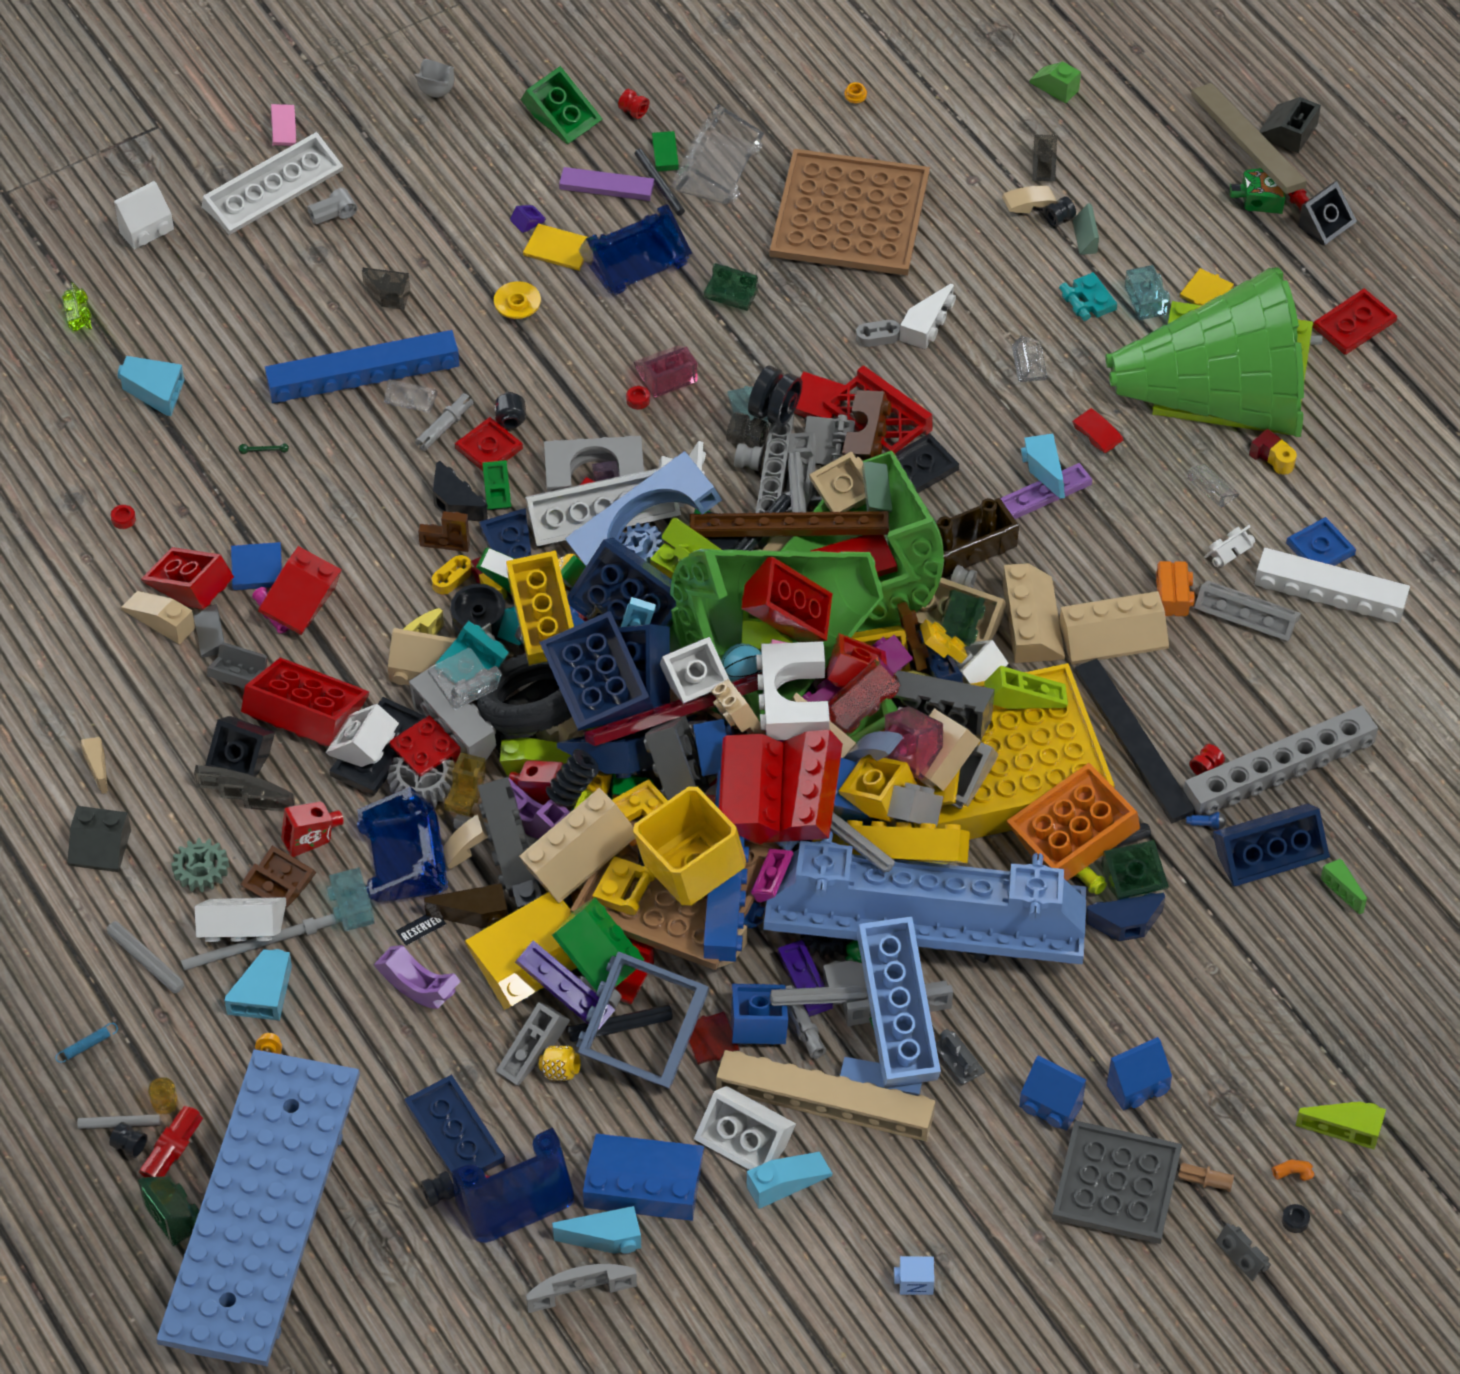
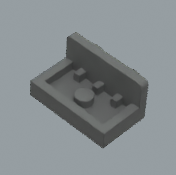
M222 642L219 645L218 657L207 668V676L219 682H227L245 689L246 684L266 669L268 657L264 654Z

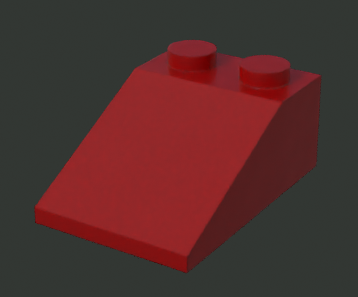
M298 546L284 565L259 607L258 612L302 635L335 590L342 569Z
M172 547L141 580L143 583L187 607L204 609L211 604L219 592L227 587V584L234 576L221 554Z

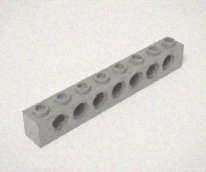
M1361 705L1185 780L1183 792L1193 805L1196 815H1210L1225 806L1235 805L1246 797L1259 795L1267 788L1280 786L1286 780L1295 776L1301 777L1316 767H1324L1330 761L1337 758H1345L1358 749L1370 747L1375 743L1378 727Z

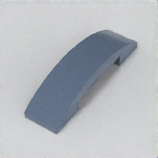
M888 731L869 733L856 742L844 759L859 762L862 757L870 754L878 761L888 756L904 737L899 733Z

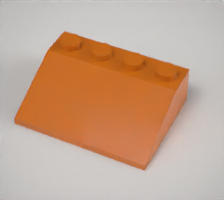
M1087 763L1007 820V824L1031 857L1033 854L1038 853V860L1040 853L1043 855V865L1050 868L1064 869V879L1066 881L1140 829L1137 811L1090 763Z

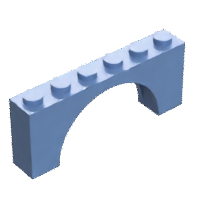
M684 451L565 539L575 554L579 556V559L587 566L603 539L613 537L618 540L626 525L636 515L649 507L661 503L679 502L694 507L703 515L722 501L714 486Z

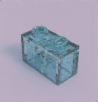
M1150 265L1126 270L1124 286L1139 320L1166 315L1167 305L1170 304V295L1167 290L1164 291L1162 277L1160 273L1157 274L1154 266Z
M360 867L329 875L330 886L326 887L330 902L335 901L336 907L333 908L336 923H342L344 932L375 924L372 905Z

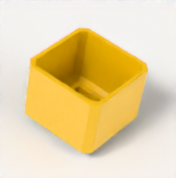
M687 787L634 824L633 833L644 865L681 905L694 904L745 868L746 858L736 826L698 787Z

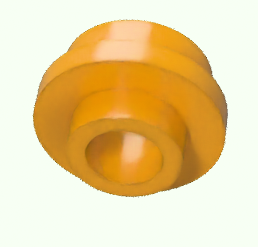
M853 82L845 89L844 96L851 103H861L867 98V90L863 84Z
M264 1033L256 1040L255 1049L280 1054L282 1043L277 1035Z

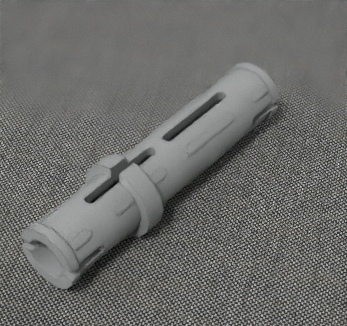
M462 393L451 406H447L443 410V414L425 432L415 439L417 446L423 443L419 447L422 451H427L453 423H458L461 415L474 404L472 399L463 404L469 397L467 394Z
M789 985L786 986V989H795V987ZM803 1004L787 1005V1010L798 1030L797 1035L805 1043L810 1057L816 1059L826 1053V1048L819 1038V1030L816 1024L811 1022Z

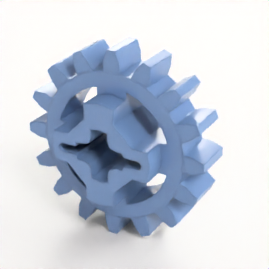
M636 523L634 529L627 526V532H622L621 538L618 539L620 543L649 564L650 558L664 544L661 532L658 531L656 526L651 528L649 523H646L643 527H641L640 523Z

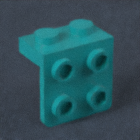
M468 621L456 640L436 662L434 668L466 695L475 697L502 665L509 652L502 643L493 640L485 634V631L480 626Z

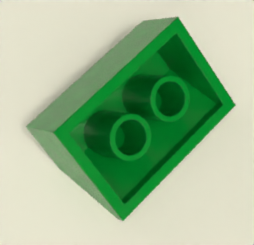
M596 897L573 911L552 934L596 992L601 981H607L610 973L606 971L608 962H610L612 956L616 957L618 951L644 961L639 950L633 946L622 928L615 923L607 913L606 908L600 904ZM624 965L616 986L636 969Z

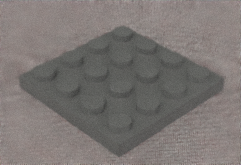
M1075 1120L1052 1220L1161 1244L1182 1144Z

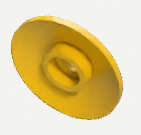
M521 281L504 284L494 295L496 310L501 315L511 319L529 317L538 310L541 304V296L537 288Z

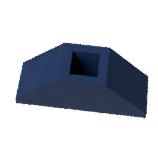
M1164 892L1157 894L1147 893L1140 897H1124L1117 901L1096 902L1088 905L1085 919L1086 924L1117 941L1145 937L1163 912L1165 894Z

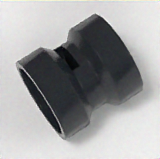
M1064 196L1058 199L1056 204L1051 203L1045 206L1044 215L1051 226L1057 227L1063 223V220L1074 218L1076 216V208L1072 200Z
M121 1122L113 1130L109 1145L117 1150L123 1149L126 1155L137 1158L143 1151L148 1137L147 1134L139 1130L134 1131L130 1125Z
M447 1171L438 1174L435 1179L427 1178L420 1181L422 1192L430 1207L437 1205L444 1198L449 1200L456 1197L454 1185Z

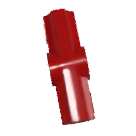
M184 1106L170 1127L167 1126L153 1146L154 1150L139 1170L143 1178L157 1185L162 1181L173 1162H177L190 1143L189 1139L204 1119L198 1110L193 1107Z

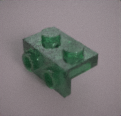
M714 263L712 277L704 290V298L748 311L758 292V276L750 272Z
M950 590L940 625L946 630L945 633L951 638L954 636L959 638L966 645L965 647H970L971 643L974 644L978 635V630L976 629L978 620L983 618L986 606L983 605L985 599Z

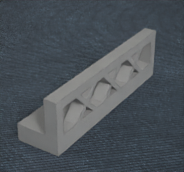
M1208 580L1201 585L1194 607L1195 609L1286 641L1291 639L1295 624L1301 616L1300 612Z
M947 981L926 984V995L930 1012L952 1008V985H947ZM868 999L842 1002L847 1026L870 1023L869 1018L872 1016Z

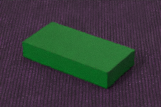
M675 131L652 133L656 170L658 172L679 170Z

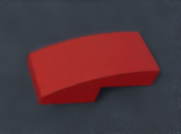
M1092 408L1072 421L1075 429L1089 437L1091 445L1103 453L1112 450L1124 440L1123 436Z

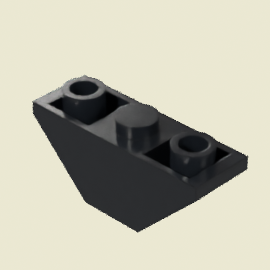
M438 461L436 463L433 483L434 506L442 513L445 511L468 514V521L487 520L488 504L481 495L478 496L473 492L466 481L460 480L451 467H446L441 461Z

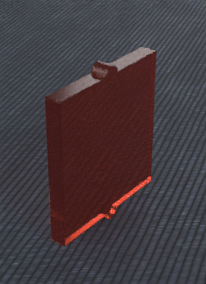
M725 1012L707 1017L702 1015L697 1020L689 1040L697 1065L712 1060L720 1061L725 1050L732 1052L740 1051L738 1044L732 1043L731 1027Z

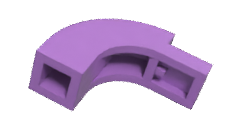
M509 778L525 834L540 839L570 813L564 806L554 803L551 799L545 805L534 801Z
M403 945L391 946L374 964L377 970L397 990L416 1003L428 1008L438 1009L455 993V987L460 983L459 978L454 973L438 975L430 972L420 965Z

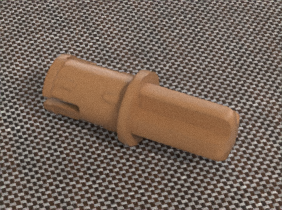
M1182 1163L1178 1178L1202 1184L1203 1188L1210 1186L1231 1192L1234 1175L1210 1170V1166L1206 1169Z

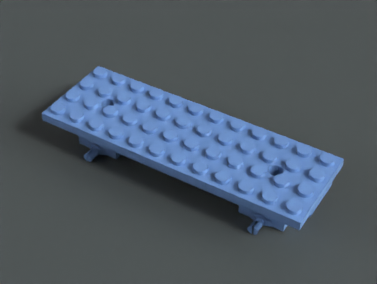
M830 831L829 839H822V841L817 842L800 841L799 849L793 852L794 854L776 896L767 900L763 930L858 940L857 930L859 924L912 917L918 947L1083 964L1086 887L1070 885L1064 879V869L1050 868L1043 865V855L1040 853L1038 860V853L1033 854L1032 864L1021 865L1011 863L1010 871L893 859L895 865L892 867V870L890 872H883L863 855L852 854L853 846L833 843V833Z
M253 1050L156 1339L158 1345L183 1349L186 1353L236 1363L243 1361L268 1366L276 1338L279 1339L281 1335L280 1325L337 1146L341 1145L343 1135L341 1133L360 1076L359 1069Z

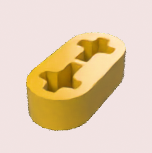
M458 555L449 560L432 575L433 590L442 595L452 592L471 576V560L464 555Z

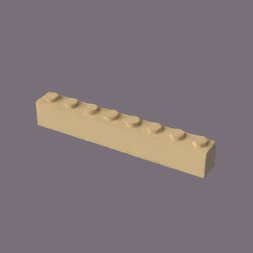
M725 1050L716 1076V1090L728 1086L752 1100L926 1142L935 1113V1100H931L923 1095L915 1096L903 1093L898 1089H885L869 1082L860 1083L844 1076L835 1077L824 1074L819 1070H806L798 1068L794 1064H781L765 1057L756 1058L748 1056L740 1051L732 1052Z

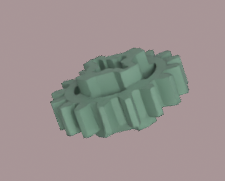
M197 838L196 844L187 841V848L178 847L179 854H173L174 862L171 863L174 878L176 881L180 880L182 888L189 885L190 891H193L195 887H199L200 892H204L205 886L212 890L214 889V882L223 883L222 876L228 875L229 860L226 850H221L220 843L212 846L211 839H208L206 843H202L201 839Z

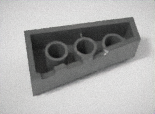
M898 670L887 690V694L897 709L900 706L911 711L912 715L924 718L925 720L936 709L968 729L979 740H982L992 720L995 689Z
M506 777L478 785L482 799L479 807L482 818H487L489 826L485 827L489 842H494L495 850L491 852L495 866L500 865L502 874L498 875L499 882L502 884L503 890L507 889L509 896L513 897V885L535 879V877L527 870L519 857L529 846L515 794L509 778Z

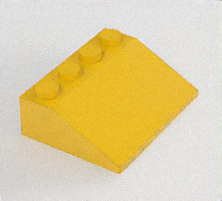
M549 892L464 941L504 1010L543 988L539 982L515 963L533 940L570 972L577 968L552 936L558 927L570 916V908L563 900L558 903Z

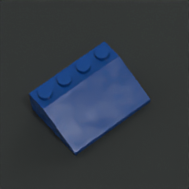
M596 1133L583 1188L584 1208L612 1211L634 1206L635 1213L639 1215L693 1221L704 1146Z

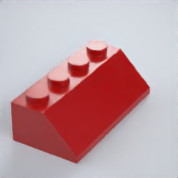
M768 557L745 583L741 609L799 643L827 641L833 593L776 558Z
M764 734L728 735L723 737L719 809L736 826L739 836L761 845L780 832L784 743Z

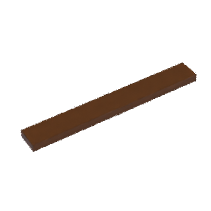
M889 511L690 514V528L703 537L888 535Z

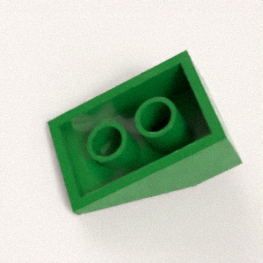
M561 66L529 87L520 99L534 118L567 145L603 120Z

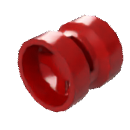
M628 88L620 96L618 108L624 112L629 111L633 117L640 119L647 112L650 101L644 96H637L634 90Z
M1206 744L1201 749L1200 755H1195L1189 762V766L1197 776L1221 766L1225 762V757L1218 747Z

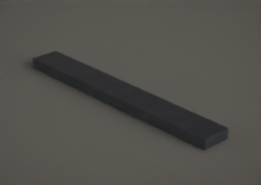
M1096 658L1076 666L1074 672L1171 824L1185 819L1187 816L1194 815L1195 809L1099 660Z

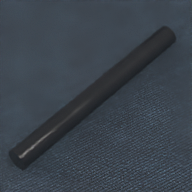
M637 149L634 154L649 176L654 179V183L678 216L683 215L685 209L644 151Z

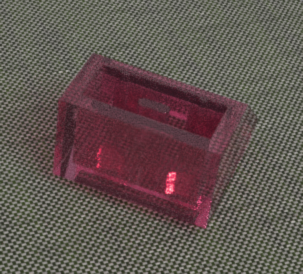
M674 346L634 361V366L654 398L697 382V362L687 346Z

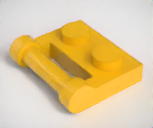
M614 856L593 893L592 899L596 897L603 906L628 915H635L639 909V902L650 881H654L655 876L646 866ZM634 878H640L630 898L623 900Z

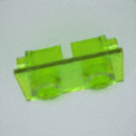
M71 282L72 290H66L62 296L64 308L67 312L68 327L72 331H78L80 327L85 325L91 330L90 319L92 315L86 303L88 296L84 289H79Z

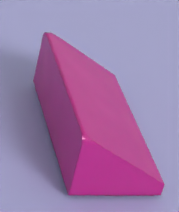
M769 849L751 891L757 902H764L776 896L794 854L793 851Z

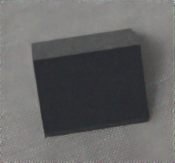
M1334 181L1302 204L1299 228L1322 245H1326L1357 222L1337 181Z

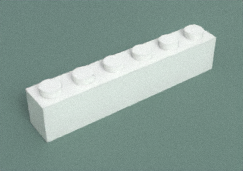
M1264 548L1254 584L1265 589H1272L1291 596L1306 598L1313 602H1321L1336 608L1347 609L1362 615H1369L1396 623L1401 622L1410 589L1409 585L1269 548Z

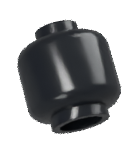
M506 392L495 400V419L498 424L507 429H514L524 423L526 419V406L522 396L513 392Z

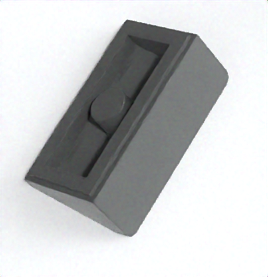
M214 604L194 616L202 658L218 655L219 645L224 642L218 606Z

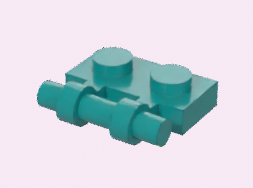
M1094 272L1073 280V287H1069L1066 282L1059 286L1064 300L1070 302L1073 306V312L1080 316L1083 321L1090 319V312L1098 318L1117 310L1118 303Z

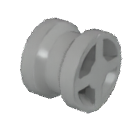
M957 565L952 574L951 581L973 588L977 571L964 570L963 566Z

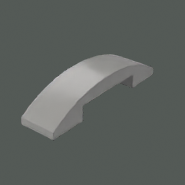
M814 432L791 434L788 454L798 451L802 458L806 508L809 504L813 487L809 474L815 472L816 438ZM788 473L786 492H782V494L791 497ZM791 506L785 513L792 512Z
M593 1264L563 1271L541 1282L526 1295L528 1313L555 1307V1296L606 1283L610 1293L636 1287L635 1268L616 1264Z

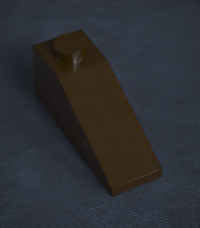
M501 883L424 897L426 916L486 928L508 916Z

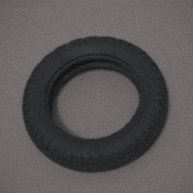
M526 653L502 663L477 693V707L481 717L485 722L490 721L495 730L503 734L529 735L539 733V731L542 732L564 723L572 715L560 688L550 696L533 703L522 705L503 703L512 692L526 684L543 679H555L548 661L529 665Z

